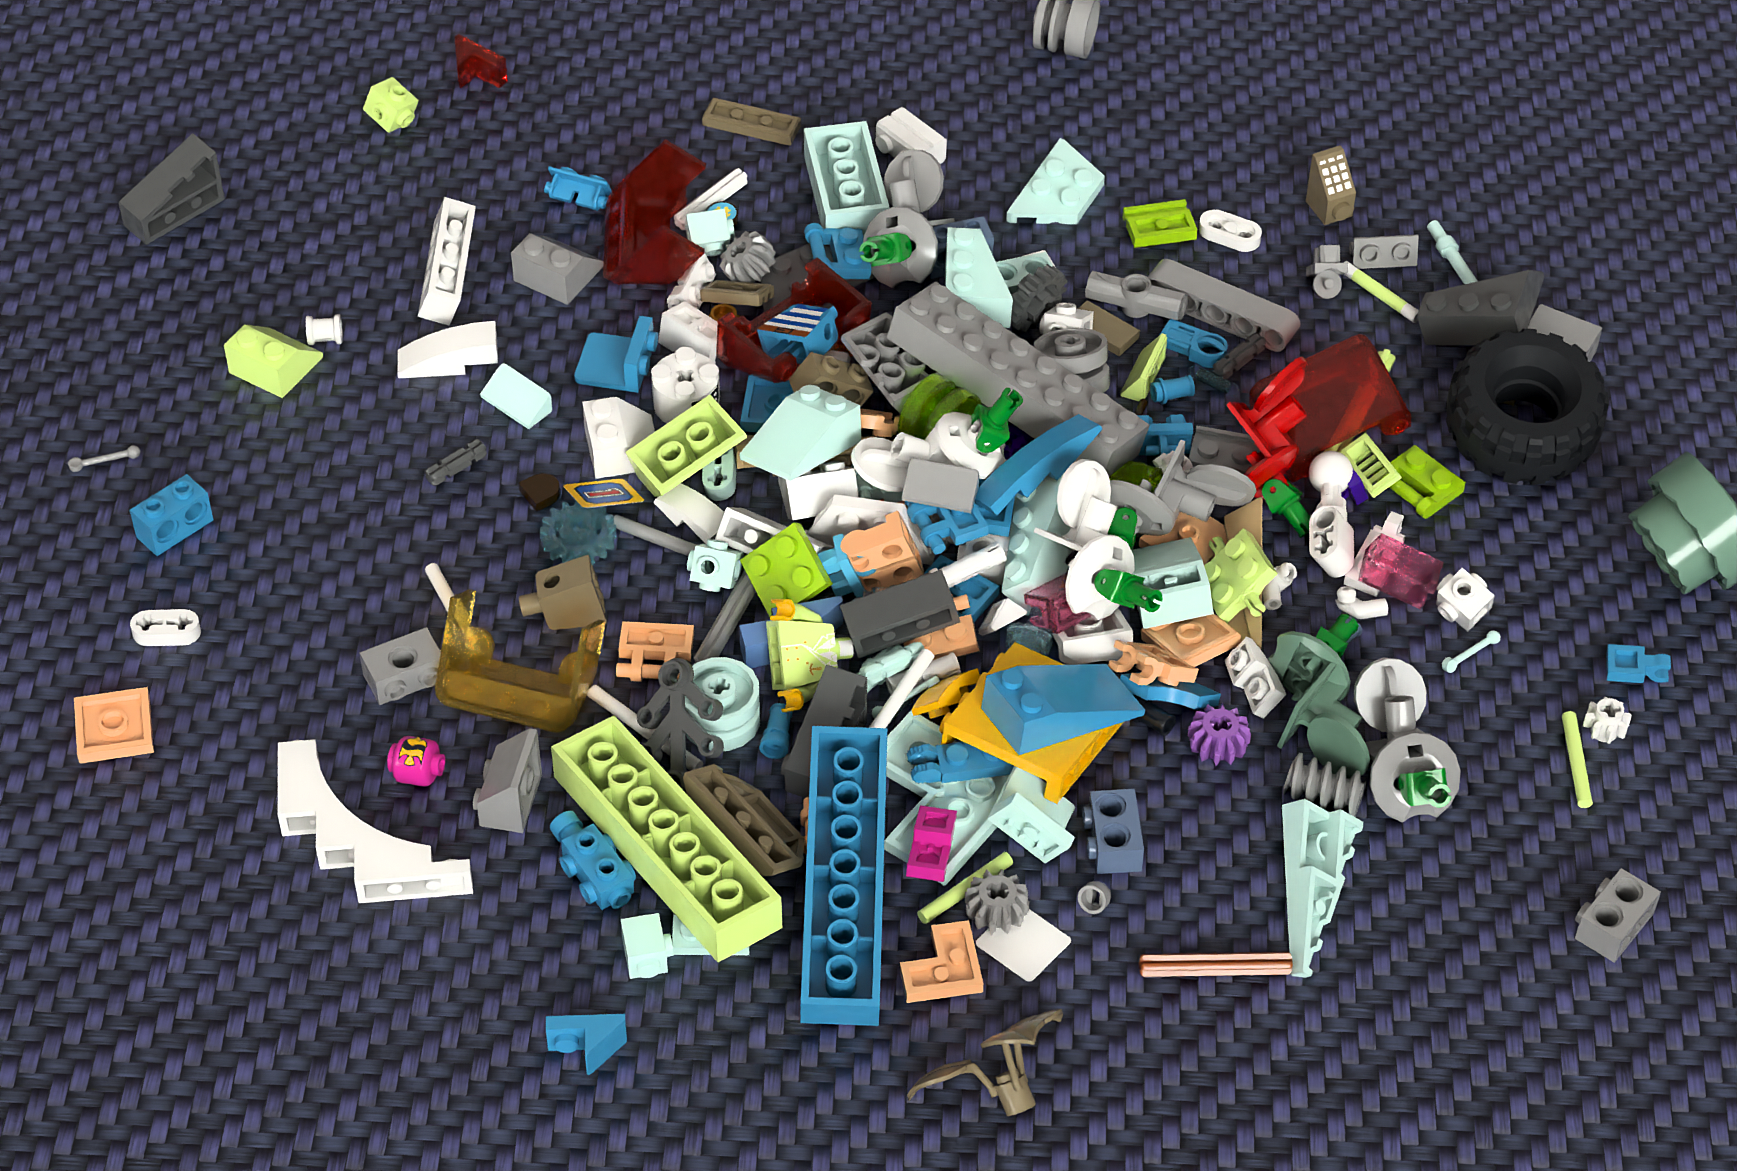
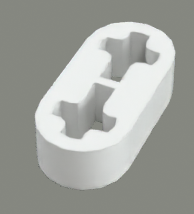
M186 609L145 610L135 614L130 622L133 639L136 643L143 646L189 645L195 642L201 634L198 616L195 612Z

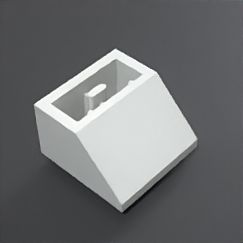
M830 461L820 464V470H810L792 481L778 476L788 519L797 520L816 517L820 511L826 509L828 501L834 494L859 498L855 469L845 466V462Z

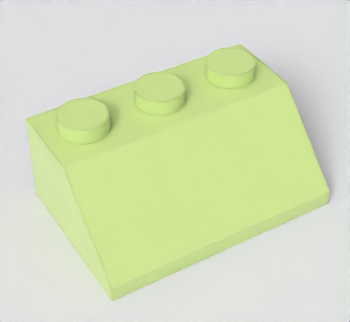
M708 395L625 453L637 477L654 497L663 496L746 439L747 435L711 395Z

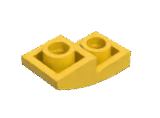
M978 668L942 679L937 684L928 688L912 707L913 716L928 712L929 718L933 719L946 715L950 712L949 706L958 704L962 695L965 692H969L968 686L977 683L980 677Z

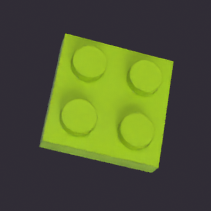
M792 523L740 559L769 617L772 616L771 608L777 607L775 603H771V599H790L796 604L803 603L833 584L801 523Z

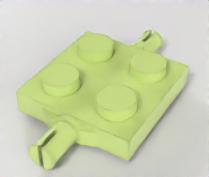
M1243 528L1226 545L1221 537L1212 538L1215 543L1210 540L1209 547L1214 552L1215 557L1205 564L1204 567L1210 583L1212 606L1216 614L1226 623L1246 607H1248L1252 616H1261L1260 611L1264 613L1265 606L1260 601L1259 595L1278 573L1253 534Z

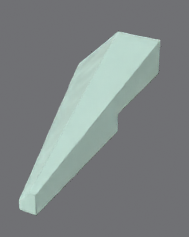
M1302 799L1283 804L1282 818L1289 953H1291L1293 961L1291 975L1306 978L1312 975L1313 971L1309 968L1314 952L1319 951L1322 947L1323 941L1319 937L1323 925L1331 921L1345 880L1342 871L1346 860L1354 855L1355 849L1352 847V842L1355 834L1362 831L1363 821L1341 809L1328 812L1314 803Z

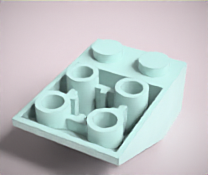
M1191 537L1133 549L1135 566L1133 575L1145 578L1143 585L1159 590L1163 597L1162 602L1156 599L1153 600L1154 603L1161 605L1155 612H1148L1137 606L1143 629L1214 614L1210 583L1203 560Z

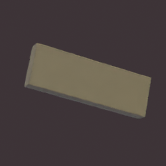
M712 98L702 117V125L791 146L801 127V118Z

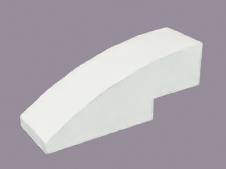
M495 321L470 323L444 329L417 339L398 349V378L465 375V365L498 363Z

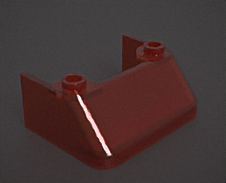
M665 139L615 186L606 204L603 276L605 279L617 285L670 284L678 281L684 272L704 254V248L670 229V218L686 206V186L706 168L705 162Z

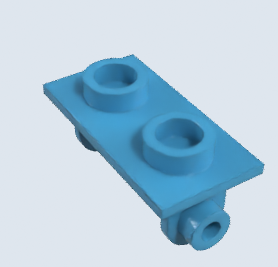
M548 167L553 180L552 182H546L544 192L549 194V197L552 199L571 203L574 194L578 193L575 201L576 205L598 211L600 208H606L608 197L614 198L608 182L600 176L590 175L587 177L579 175L568 167H561L560 169Z

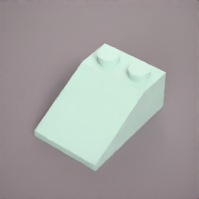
M803 386L800 390L787 396L740 452V460L792 481L861 441L860 405L845 399L843 396L824 391L818 386Z

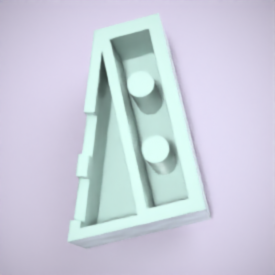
M948 227L945 256V287L967 303L974 305L976 309L994 321L999 322L1003 327L1010 328L1013 298L981 229Z

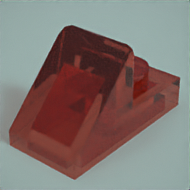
M460 34L455 36L460 88L476 76L498 88H501L508 82L506 58Z

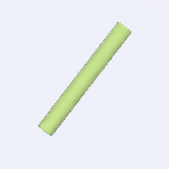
M1568 711L1562 714V722L1577 804L1581 808H1587L1593 802L1576 713Z
M1003 852L917 912L921 922L924 924L929 923L965 898V892L967 888L971 887L973 877L983 879L986 869L992 875H998L1001 869L1004 871L1013 864L1011 856L1007 852Z

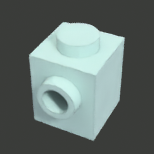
M725 209L686 214L685 230L690 255H697L700 250H704L706 256H717L724 253V250H727L726 245H729L730 239L735 237L733 220L726 218Z
M659 913L621 919L622 941L630 979L638 977L651 978L658 974L668 973L667 957L674 956L670 933L663 934Z

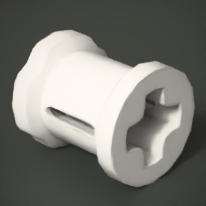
M337 314L334 315V318L313 319L312 316H306L308 346L322 341H335L336 344H342L341 315Z

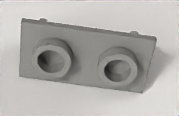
M1419 235L1354 237L1353 242L1349 243L1350 255H1353V265L1358 269L1417 266Z

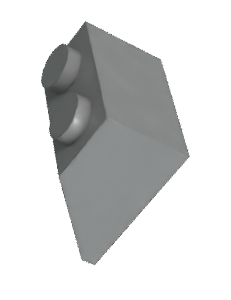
M529 233L511 252L515 282L567 305L604 267V261L551 237Z
M529 728L496 745L492 759L486 760L483 769L484 783L482 789L477 788L473 798V810L478 811L480 826L518 833L524 832L542 777L537 729Z

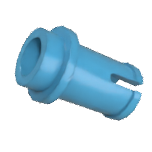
M1191 375L1168 380L1157 378L1155 382L1150 383L1151 398L1153 402H1159L1161 405L1166 404L1167 400L1194 396L1195 385Z

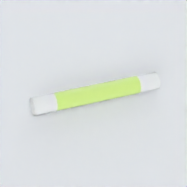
M1348 261L1343 262L1348 263V273L1344 274L1413 323L1418 321V309Z

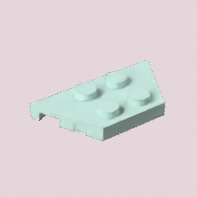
M1060 138L1007 211L1006 222L1017 223V217L1036 218V223L1049 224L1052 222L1077 224L1104 186L1105 176L1068 142Z

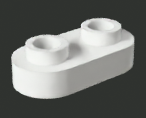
M1209 210L1201 215L1199 222V233L1203 238L1232 249L1249 252L1257 249L1261 243L1262 230L1260 226L1253 221L1221 210Z

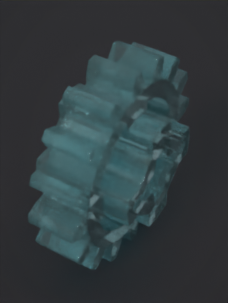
M575 501L574 506H569L568 503L562 502V510L559 511L558 509L551 508V517L542 518L543 527H540V538L544 552L550 551L551 560L561 557L562 563L589 555L593 565L595 564L594 557L599 556L605 559L607 557L606 549H614V539H617L616 525H614L613 515H606L605 506H601L598 509L594 507L584 508L577 501ZM600 529L601 532H600V534H599V536H598V535H597V530Z

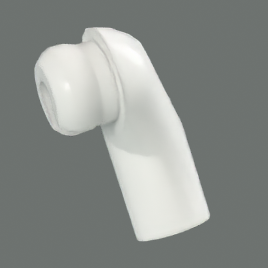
M1285 562L1274 568L1278 574L1262 591L1266 609L1275 610L1282 605L1280 592L1290 586L1293 579L1297 576V570L1293 564Z
M1344 586L1337 590L1338 599L1335 601L1338 608L1356 619L1361 620L1388 615V604L1385 598L1362 601L1356 598V591L1350 586Z

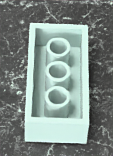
M867 121L804 128V158L821 226L823 228L862 229L864 236L869 223L877 214L890 208Z

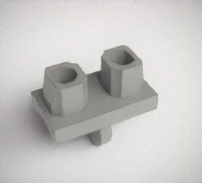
M1320 245L1318 248H1314V264L1306 267V277L1315 276L1312 286L1317 296L1324 299L1333 298L1341 290L1342 282L1339 276L1348 273V263H1340V245Z

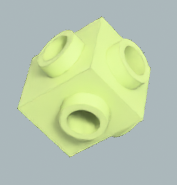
M391 77L371 86L363 110L390 133L400 127H407L415 117L414 111L419 100L394 77Z

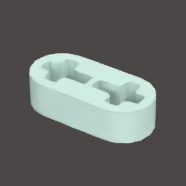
M733 447L721 455V464H716V461H718V458H716L702 469L704 489L706 495L711 500H726L735 492L736 458ZM718 478H723L721 485L717 486Z

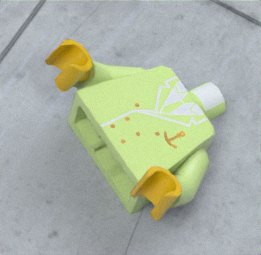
M771 599V603H775L777 606L776 615L770 616L772 621H766L772 690H783L777 692L778 697L784 696L786 699V706L781 709L782 713L800 710L804 703L813 698L825 666L830 665L838 668L837 660L853 657V642L850 637L835 638L833 625L823 623L821 616L812 610L793 603L790 599Z

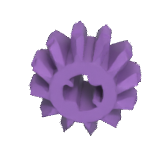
M1223 703L1218 709H1214L1208 704L1204 712L1196 711L1193 721L1188 728L1191 751L1200 753L1201 762L1209 758L1213 759L1215 766L1218 765L1220 760H1224L1231 765L1235 757L1243 758V755L1246 753V747H1248L1251 739L1247 717L1239 716L1237 708L1230 711L1226 710Z

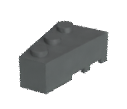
M192 133L119 201L123 225L147 245L225 200L216 152Z
M830 665L825 666L802 726L797 733L791 754L785 756L781 766V775L785 776L786 792L804 798L809 797L812 726L865 728L867 724V677Z

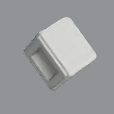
M1008 598L994 603L978 630L979 634L984 636L1026 615L1028 612Z

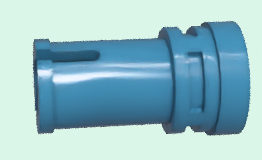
M775 703L770 707L767 728L763 731V737L760 740L759 750L768 758L780 759L788 754L790 740L788 731L793 711L782 713L781 709L786 706L784 703Z

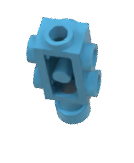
M565 811L555 817L550 824V831L561 842L562 857L559 858L561 867L569 878L576 875L580 880L579 889L588 904L596 902L601 910L609 906L618 909L626 905L631 899V894L634 893L636 874L631 864L627 860L622 861L616 854V847L608 834L602 835L594 823L583 828V823L574 811Z

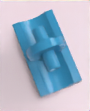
M1182 414L1170 415L1166 418L1165 423L1153 424V420L1149 415H1137L1150 424L1139 455H1158L1159 457L1163 453L1168 454L1172 450H1176L1180 440L1186 441L1184 454H1190L1193 424L1186 423Z

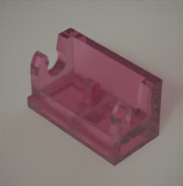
M1381 533L1365 549L1358 581L1421 609L1425 605L1427 594L1433 595L1437 588L1440 571L1443 568L1444 562Z
M1068 572L1024 594L1025 604L1031 607H1038L1042 613V617L1039 615L1033 616L1029 619L1030 622L1038 627L1052 629V633L1055 634L1091 617L1088 612L1072 613L1066 601L1065 584Z

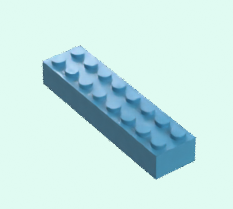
M812 726L800 1023L879 1026L888 728Z

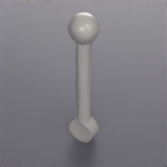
M132 445L124 451L81 460L78 457H74L68 461V466L72 472H78L83 466L124 457L135 459L140 455V449Z

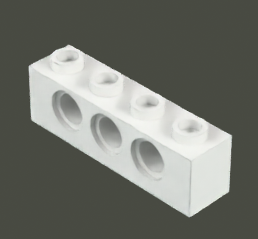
M444 197L433 225L418 317L450 326L461 300L476 206Z

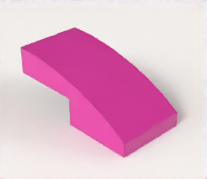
M920 805L907 863V877L944 882L957 811Z

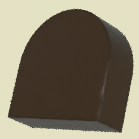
M540 473L518 482L519 491L536 512L554 504L560 497L559 481L553 475Z

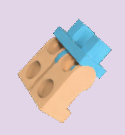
M899 511L885 515L886 523L865 531L854 530L845 537L843 533L833 536L834 548L818 553V557L833 583L831 587L836 596H843L854 592L856 598L865 597L868 594L882 591L889 586L899 585L916 579L924 574L920 552Z

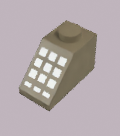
M1339 145L1312 154L1306 203L1324 225L1352 217L1356 191L1344 149Z

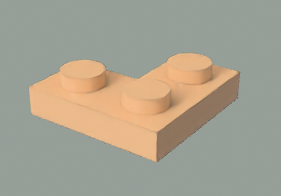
M969 920L931 925V937L936 957L900 962V975L906 1003L983 992L984 983Z

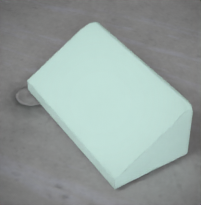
M505 363L498 367L480 393L481 398L527 429L533 427L552 412L550 393Z

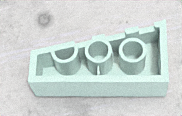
M1047 475L1028 498L1019 493L1015 495L1007 561L1001 592L1011 601L1028 612L1027 616L1056 604L1069 567L1065 560L1072 551H1075L1072 548L1034 533L1035 527L1062 536L1070 531L1071 527L1063 522L1057 505L1058 486L1062 476L1055 480Z

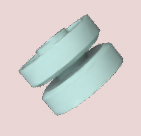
M713 657L697 662L692 666L694 670L693 682L708 698L717 699L722 703L723 714L717 721L702 719L698 714V707L686 696L685 710L708 734L718 736L723 740V751H730L744 746L754 738L760 727L759 680L754 671L743 662L728 657ZM712 704L708 708L709 715L713 710ZM686 734L687 739H689L691 742H693L695 745H697V744ZM711 741L708 746V749L710 751L713 748V741Z

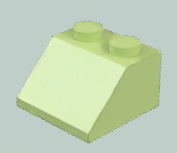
M244 324L224 344L230 374L281 398L323 358V352L269 327Z

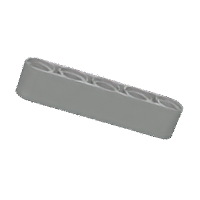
M1162 259L1147 276L1153 286L1188 294L1185 314L1243 339L1248 338L1253 333H1258L1266 341L1264 344L1265 348L1271 351H1282L1300 328V320L1293 311L1176 261Z

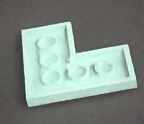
M911 710L887 736L886 776L919 795L922 799L884 840V850L908 863L920 805L957 811L944 882L938 881L946 886L997 828L987 818L1009 775L941 783V781L924 782L923 784L915 783L912 780L911 769L917 765H911L908 762L907 751L917 745L930 744L934 747L935 745H941L943 733L939 731V725L921 715L913 716ZM955 739V740L953 741V743L963 742V741H961V740H959V739Z

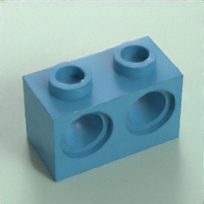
M188 474L130 509L136 538L156 556H159L213 521L208 492Z

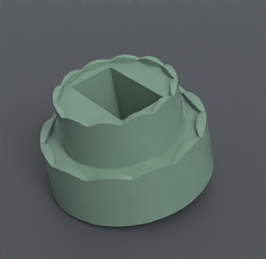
M1686 451L1648 479L1647 483L1652 488L1653 497L1631 512L1628 517L1633 522L1634 530L1639 535H1642V542L1645 548L1655 555L1659 568L1669 574L1672 584L1679 588L1682 594L1691 592L1711 578L1717 581L1723 590H1726L1737 584V503L1713 474L1696 457Z

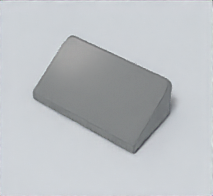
M911 458L902 500L971 513L979 488V471Z

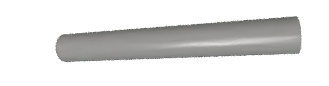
M617 514L612 519V528L689 556L691 550L695 551L696 544Z

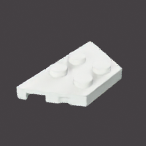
M834 494L828 501L826 509L820 511L815 517L812 527L809 530H805L806 535L829 544L834 548L833 536L843 533L845 537L854 530L865 531L886 523L885 515L899 511L920 552L922 564L932 565L934 562L935 554L931 548H927L920 538L921 531L918 525L911 522L907 514V507L902 503Z

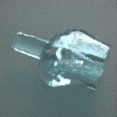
M1038 605L1032 606L1027 623H1009L1006 635V651L1016 642L1042 655L1047 656L1053 646L1054 637L1052 629L1041 626L1045 611L1043 607Z

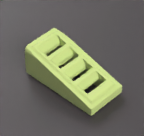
M1366 432L1339 451L1349 459L1354 471L1362 480L1365 489L1373 498L1402 478ZM1384 467L1382 470H1380L1378 473H1376L1375 475H1373L1371 478L1367 479L1369 476H1371L1372 474H1374V473H1375L1376 471H1378L1380 468Z

